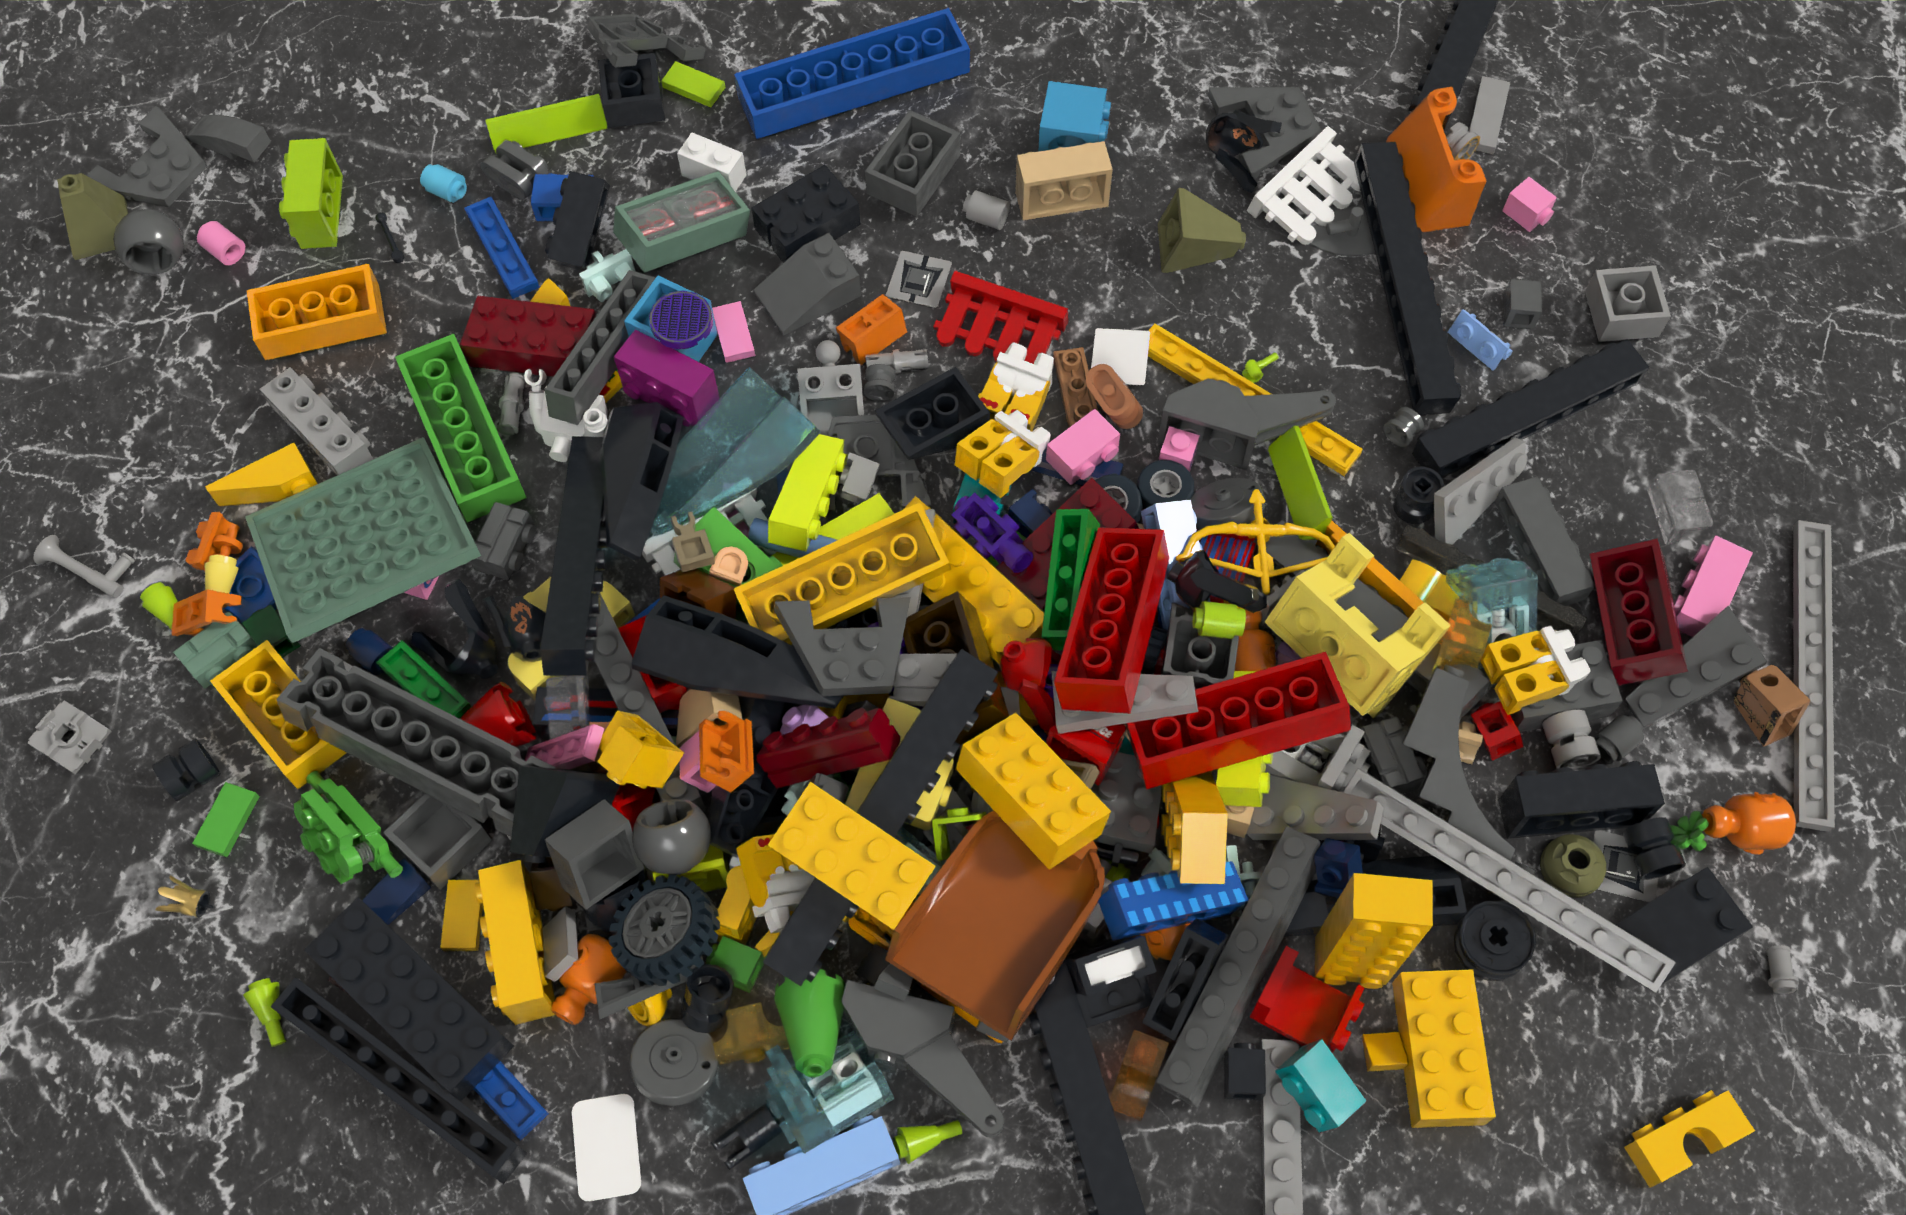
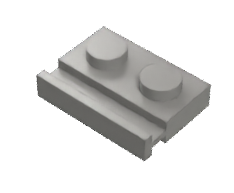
M899 654L893 684L894 692L893 696L889 698L910 706H924L956 654Z

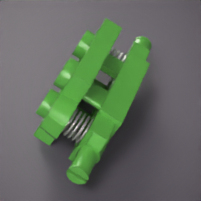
M318 771L311 772L307 776L306 781L314 789L301 794V799L294 803L295 816L303 827V833L300 835L305 849L308 852L313 851L319 858L323 870L327 874L332 873L340 884L352 879L354 874L362 872L363 864L366 863L374 871L384 868L391 878L399 876L403 871V866L392 856L393 854L389 850L388 843L381 836V827L343 785L337 786L331 778L325 780Z

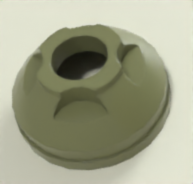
M1568 834L1557 837L1546 846L1540 858V869L1546 883L1569 897L1579 898L1592 894L1600 887L1606 874V861L1602 851L1594 842L1580 835ZM1572 851L1583 853L1588 860L1587 867L1584 869L1573 867L1568 860L1569 853Z

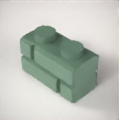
M230 611L225 613L226 616L232 615ZM237 620L229 624L213 622L173 653L201 686L206 689L208 686L213 685L210 680L258 645Z

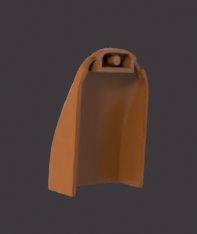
M995 811L986 814L973 825L894 929L885 960L1012 1041L1066 958L1100 899L1104 886L1105 872L1096 853L1098 848L1095 842H1090L1049 870Z

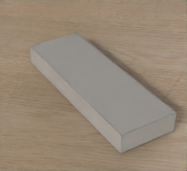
M1485 76L1481 78L1469 127V132H1475L1480 136L1476 151L1490 154L1495 152L1510 82Z

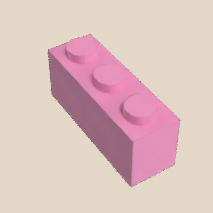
M1716 535L1708 546L1704 544L1700 546L1693 559L1698 565L1695 571L1689 570L1682 583V587L1686 588L1683 596L1678 595L1674 601L1678 626L1681 632L1694 637L1730 605L1753 552Z

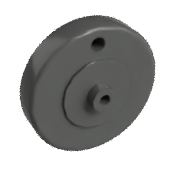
M1228 478L1212 482L1200 488L1190 499L1192 510H1194L1197 518L1196 528L1200 530L1205 526L1231 521L1237 524L1251 523L1255 520L1254 505L1249 500L1254 489H1258L1265 499L1261 485L1246 478ZM1266 501L1265 503H1262V512L1265 508Z
M666 1019L650 1025L636 1038L630 1052V1074L635 1087L644 1097L661 1105L678 1106L698 1099L711 1087L718 1070V1051L712 1036L709 1033L696 1032L688 1028L682 1019Z

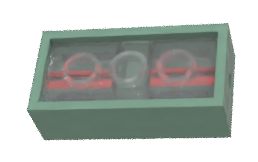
M716 171L615 206L613 233L645 273L746 236L750 209L721 173Z

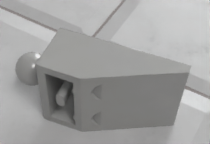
M831 340L820 342L816 348V357L823 364V367L797 369L803 439L807 431L827 436L834 416L864 415L860 364L835 366L840 357V348ZM843 375H848L851 377L852 382L848 386H842L839 382L840 378ZM814 377L820 380V385L816 389H812L808 385L809 380Z

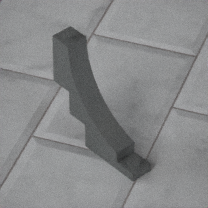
M1445 664L1443 670L1436 667L1402 741V744L1434 757L1418 796L1450 810L1446 817V822L1511 861L1515 848L1500 836L1479 809L1468 787L1462 768L1459 751V721L1463 699L1470 681L1463 679L1465 672ZM1515 862V864L1533 875L1535 874V869Z

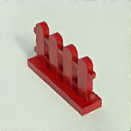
M954 271L950 280L952 294L948 293L945 298V302L949 306L942 322L936 320L933 327L934 330H937V341L941 346H951L955 342L956 337L966 340L965 350L970 356L980 355L984 347L993 349L995 363L1000 352L1005 353L1013 342L1019 343L1024 329L1031 331L1034 334L1027 348V355L1024 361L1034 364L1038 353L1047 354L1052 339L1058 341L1061 331H1065L1068 324V308ZM968 311L977 313L970 331L961 328ZM996 320L1005 323L998 341L989 338Z

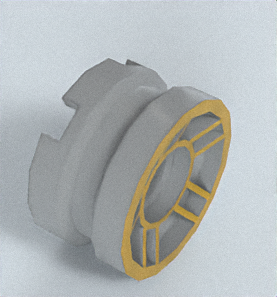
M1458 122L1450 128L1451 133L1446 138L1454 160L1469 159L1479 144L1480 136L1475 132H1469L1465 124Z

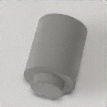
M977 190L972 195L968 194L963 204L966 219L997 230L1003 228L1010 209L1009 201Z

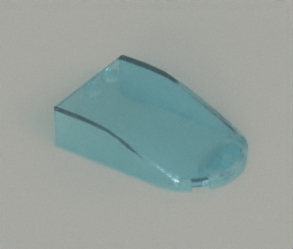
M748 367L678 442L668 482L649 536H658L674 530L671 522V517L676 516L678 524L685 525L689 523L688 512H693L696 520L703 517L713 507L719 509L756 489L791 464L821 431L787 398H782L754 370Z

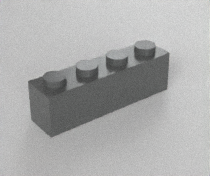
M1538 476L1502 487L1495 500V504L1550 611L1586 600L1595 587L1593 573L1589 568L1585 567L1580 557L1577 543L1571 540L1568 535L1562 515L1556 512L1551 502L1549 490L1541 484Z

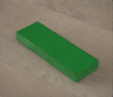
M403 640L376 662L404 691L457 718H460L471 708L470 703Z

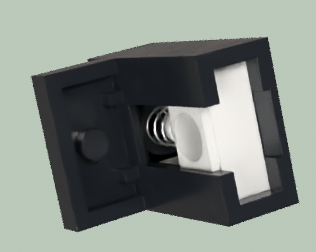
M1135 935L1110 940L1066 956L1065 960L1087 1028L1151 1005L1153 998L1145 976L1157 971L1145 936Z

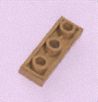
M1083 347L1053 352L1055 370L1069 428L1092 410L1096 409L1098 411L1096 399L1086 385V376L1089 370Z

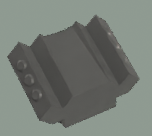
M1172 602L1161 675L1193 676L1195 689L1233 679L1239 636H1234L1233 639L1199 636L1198 629L1192 627L1193 610Z

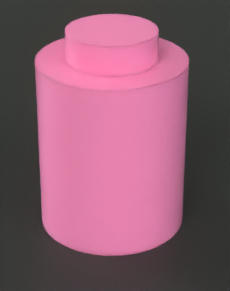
M210 221L200 227L197 234L198 244L224 265H233L242 258L245 252V243L219 222Z

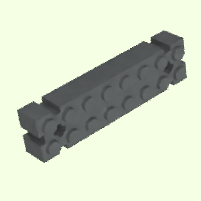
M321 648L315 652L302 668L305 674L302 682L293 679L276 699L285 721L306 732L315 726L320 739L482 823L488 817L493 818L495 829L510 837L512 836L519 766L555 768L532 755L527 761L522 760L518 748L355 665L349 672L346 671L343 659Z

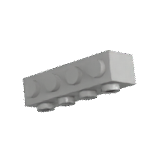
M289 367L260 388L261 393L273 410L336 475L373 460L368 450V447L371 446L368 439L359 430L354 433L350 429L352 424L341 411L337 414L333 412L332 408L334 406L322 392L317 395L313 391L315 386L305 374L298 376Z

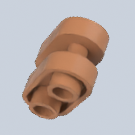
M1098 364L1092 367L1087 373L1086 385L1104 412L1122 429H1131L1138 425L1143 417V409L1125 382L1107 364Z

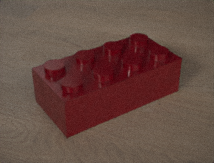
M477 295L459 346L470 367L525 373L527 369H531L534 375H539V369H542L546 376L554 377L597 315L594 309Z
M1093 478L1089 479L1058 508L1089 509L1100 523V528L1140 529L1136 521ZM1056 511L1023 541L1022 544L1033 553V560L1025 570L1014 573L1004 561L996 566L1000 572L1043 611H1045Z
M1658 538L1590 553L1610 665L1618 686L1688 672L1666 564Z

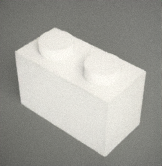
M695 133L689 135L677 153L682 176L691 180L719 171L736 192L746 177L742 152Z

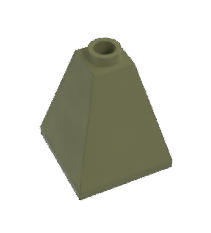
M82 173L76 175L68 174L57 179L73 258L78 260L115 250L113 241L115 228L120 220L128 214L125 197Z
M1184 188L1177 189L1157 223L1161 272L1163 273L1234 257L1238 250L1244 248L1246 242V234L1241 232V223Z

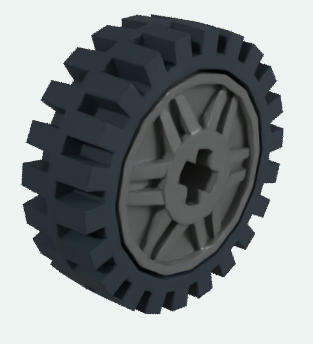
M669 874L668 879L663 875L656 877L655 884L650 879L643 883V891L636 887L631 892L634 898L631 901L627 898L622 901L621 905L625 908L624 911L616 910L614 919L618 923H613L610 926V932L614 936L609 937V944L613 947L611 952L617 959L616 961L636 979L651 986L654 983L658 986H666L667 980L672 984L680 982V973L686 978L692 975L691 966L695 965L700 968L705 963L700 958L702 954L710 956L713 949L709 943L717 942L718 935L714 930L720 929V922L716 918L719 916L718 910L708 895L688 878L683 876L679 878L677 875Z

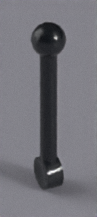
M383 212L377 213L375 219L383 228L392 249L391 257L395 263L403 262L404 254L398 250L386 223L387 215Z

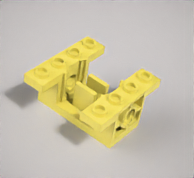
M1348 533L1340 539L1325 561L1296 576L1265 620V623L1301 658L1326 652L1348 703L1362 716L1368 713L1372 718H1375L1384 710L1451 625L1424 602L1417 607L1402 628L1378 642L1372 635L1376 634L1379 628L1355 606L1345 611L1336 603L1339 598L1355 588L1354 582L1374 557L1366 547Z

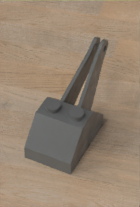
M1208 378L1168 395L1162 413L1157 443H1164L1169 426L1198 434L1200 436L1196 455L1247 470L1256 445L1283 435L1293 426H1299L1300 428L1328 417L1333 412L1336 397L1327 390L1244 396L1239 387L1233 386L1226 381H1216Z
M847 980L841 1001L845 1018L870 1062L876 1063L875 1068L887 1073H896L897 1069L909 1070L979 1130L982 1135L990 1138L998 1136L1004 1126L1003 1115L952 1038L955 1026L954 1007L909 995L903 1001L874 989V986ZM987 1119H994L996 1124L990 1127L985 1122Z

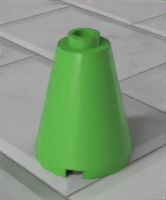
M823 969L819 970L811 983L805 979L802 986H799L785 977V982L779 986L777 983L775 986L774 999L795 1067L799 1072L808 1077H819L831 1069L844 1012L841 1001L846 984L837 974L836 979L826 976V970Z

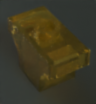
M1456 598L1447 620L1451 626L1438 641L1440 646L1432 671L1436 667L1443 670L1445 664L1449 666L1463 664L1477 668L1485 651L1492 625L1474 618L1469 610V602Z
M761 1002L726 1010L727 1032L721 1040L713 1043L715 1056L720 1065L744 1060V1063H755L766 1058L765 1054L789 1049L783 1026L772 1025L766 1020L765 1010Z

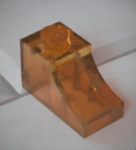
M1137 1030L1133 1031L1110 1097L1113 1110L1140 1121L1142 1120L1165 1056L1168 1042Z

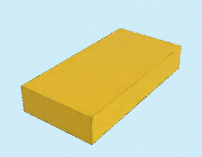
M448 880L440 945L443 951L479 950L480 917H482L483 904L478 903L475 893V883H479V880Z

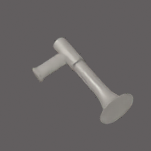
M49 535L44 538L37 546L33 557L36 564H44L50 561L65 567L113 598H118L124 589L116 581L135 562L128 554L122 553L110 570L103 575L64 553L59 547V538L56 535Z

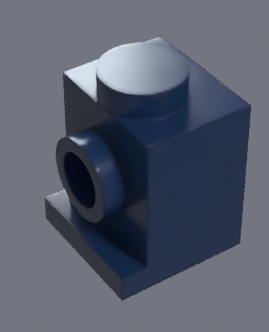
M1033 489L1011 505L1008 515L1020 527L1017 532L1025 538L1032 534L1053 514L1045 504H1039L1036 501L1037 493Z
M1326 838L1314 855L1318 883L1315 886V892L1339 898L1353 873L1363 874L1360 847L1358 845Z

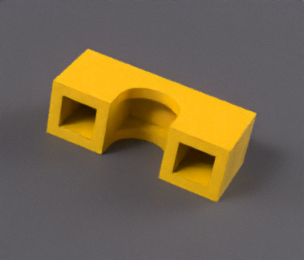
M1711 1090L1693 1100L1696 1106L1693 1110L1685 1113L1683 1108L1680 1107L1663 1116L1662 1119L1666 1124L1655 1130L1650 1123L1631 1134L1635 1141L1624 1148L1649 1188L1693 1165L1684 1151L1683 1139L1685 1134H1692L1701 1139L1709 1152L1713 1154L1755 1131L1729 1090L1717 1097Z

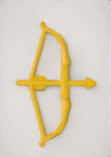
M1254 489L1249 502L1254 505L1255 524H1237L1231 521L1205 526L1191 535L1183 553L1178 554L1176 560L1184 562L1193 555L1191 552L1196 542L1207 535L1236 534L1238 536H1257L1258 554L1253 557L1254 569L1212 558L1209 559L1214 566L1260 577L1262 592L1268 595L1270 593V577L1314 567L1325 561L1327 557L1274 570L1273 557L1266 553L1265 536H1310L1324 543L1330 552L1335 548V545L1329 536L1314 528L1302 527L1291 523H1284V525L1264 524L1262 503H1265V499L1258 489Z

